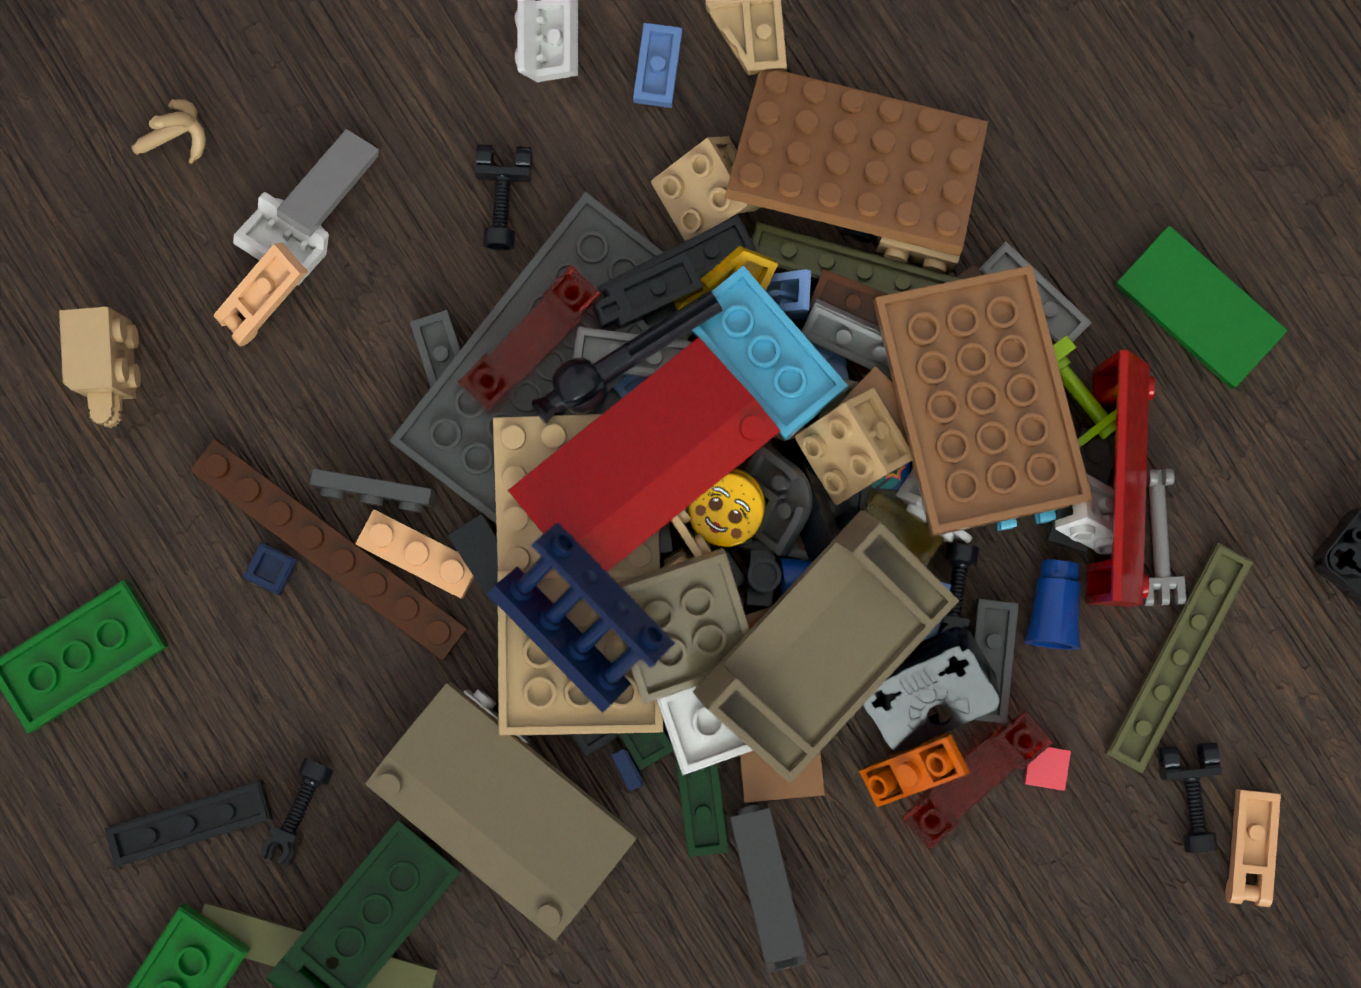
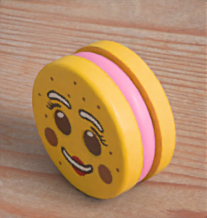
M735 468L688 506V515L692 519L690 523L697 534L701 533L704 540L708 543L721 547L736 546L746 542L757 532L765 511V498L758 482L750 474Z

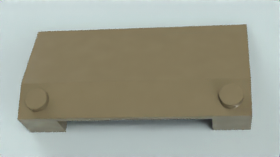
M861 510L694 689L693 694L707 710L791 783L959 600L880 521Z
M450 681L444 685L365 783L366 786L554 941L579 913L639 836L516 735L499 736V721Z

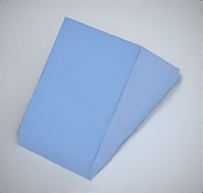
M804 269L776 273L766 289V292L791 320L806 321L810 304L811 270Z

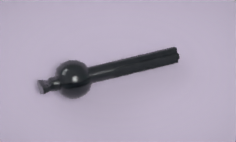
M710 290L593 364L586 358H574L564 362L553 376V387L555 389L547 393L546 397L532 400V407L545 424L555 413H559L565 408L574 414H587L596 410L607 396V383L723 311L721 305Z

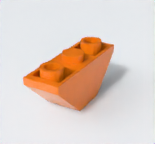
M944 733L926 740L909 750L897 751L863 768L859 773L876 807H880L965 776L970 771L952 735Z

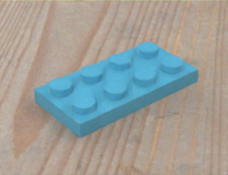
M744 265L712 291L723 311L691 331L707 345L757 400L780 429L779 434L785 441L848 390L846 382Z

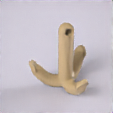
M172 99L168 106L179 112L154 116L149 121V126L155 130L138 138L137 142L132 145V150L135 154L146 153L189 131L192 136L189 163L193 164L202 156L205 148L206 137L204 128L197 121L198 112L193 103L182 99Z

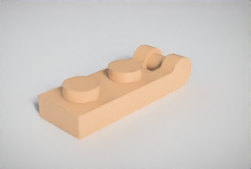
M283 242L273 244L215 312L214 318L221 326H227L233 332L231 337L242 347L255 338L258 333L257 330L304 278L308 271ZM239 313L246 318L244 321L239 317Z
M1236 789L1229 879L1225 889L1226 901L1228 903L1242 904L1244 900L1254 901L1256 906L1270 907L1272 904L1281 794ZM1246 873L1257 874L1255 885L1245 884Z

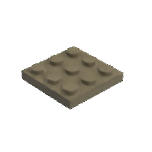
M724 548L618 583L675 642L652 668L642 659L631 668L643 704L698 686L750 630ZM622 640L624 648L626 650L627 648H629V646Z

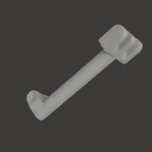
M1173 469L1147 470L1146 480L1149 487L1154 578H1149V593L1146 599L1143 598V605H1154V590L1158 591L1159 605H1169L1170 589H1173L1175 604L1184 605L1186 603L1185 576L1171 577L1165 486L1174 484Z

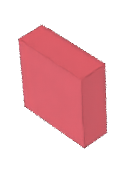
M1028 744L1023 784L1065 791L1071 751Z

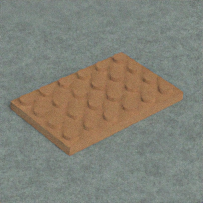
M759 71L725 198L960 256L964 246L988 121L785 71Z
M1032 265L875 297L873 304L907 443L913 458V468L930 537L1075 506L1093 500Z

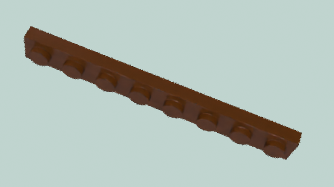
M213 439L190 469L192 473L442 661H445L468 630L466 626L362 548L355 545L354 542L218 440Z

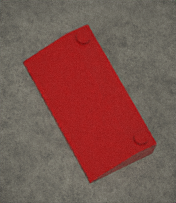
M698 337L508 489V492L542 534L558 522L608 572L780 432V429L749 391Z
M1119 350L1093 369L1092 395L1103 408L1117 409L1112 559L1087 564L1085 604L1143 606V598L1146 599L1149 593V577L1144 574L1148 408L1149 400L1153 399L1155 393V379L1153 376H1149L1150 365L1129 350Z

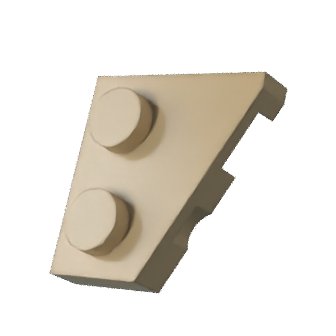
M705 0L707 12L747 75H758L759 71L786 72L787 62L781 0Z

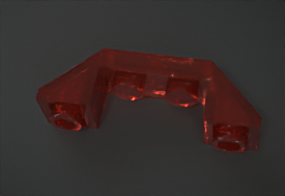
M571 265L543 294L544 299L490 355L485 353L458 383L489 411L514 390L568 335L601 293Z
M1024 711L988 735L963 757L970 773L926 789L902 819L924 845L931 850L961 824L957 820L1013 770L1016 768L1023 770L1053 742L1031 716Z

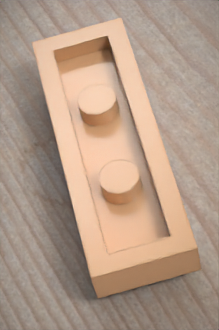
M373 509L355 545L460 599L464 598L474 578L457 551Z

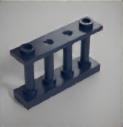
M557 522L531 545L541 557L530 569L524 573L517 566L501 579L487 595L603 713L631 685L624 674L640 659L652 668L675 642L592 558L573 536ZM552 568L570 585L555 603L536 586ZM582 598L600 616L584 633L565 616ZM611 629L629 646L613 663L594 646Z

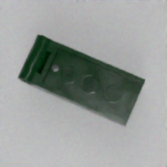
M397 820L265 979L275 988H366L461 873V870L402 820ZM330 957L338 959L337 967H332L329 964Z

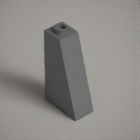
M760 805L741 808L737 810L738 815L730 817L767 974L807 964L806 951L770 808L761 810Z

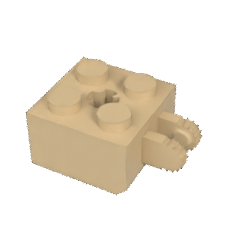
M110 307L59 310L63 383L72 391L88 398L89 418L93 419V422L106 428L116 427L117 424H120L119 422L123 416L121 415L123 411L122 399H135L136 387H140L141 384L139 366L134 364V348H138L139 344L137 327L132 325L130 319Z

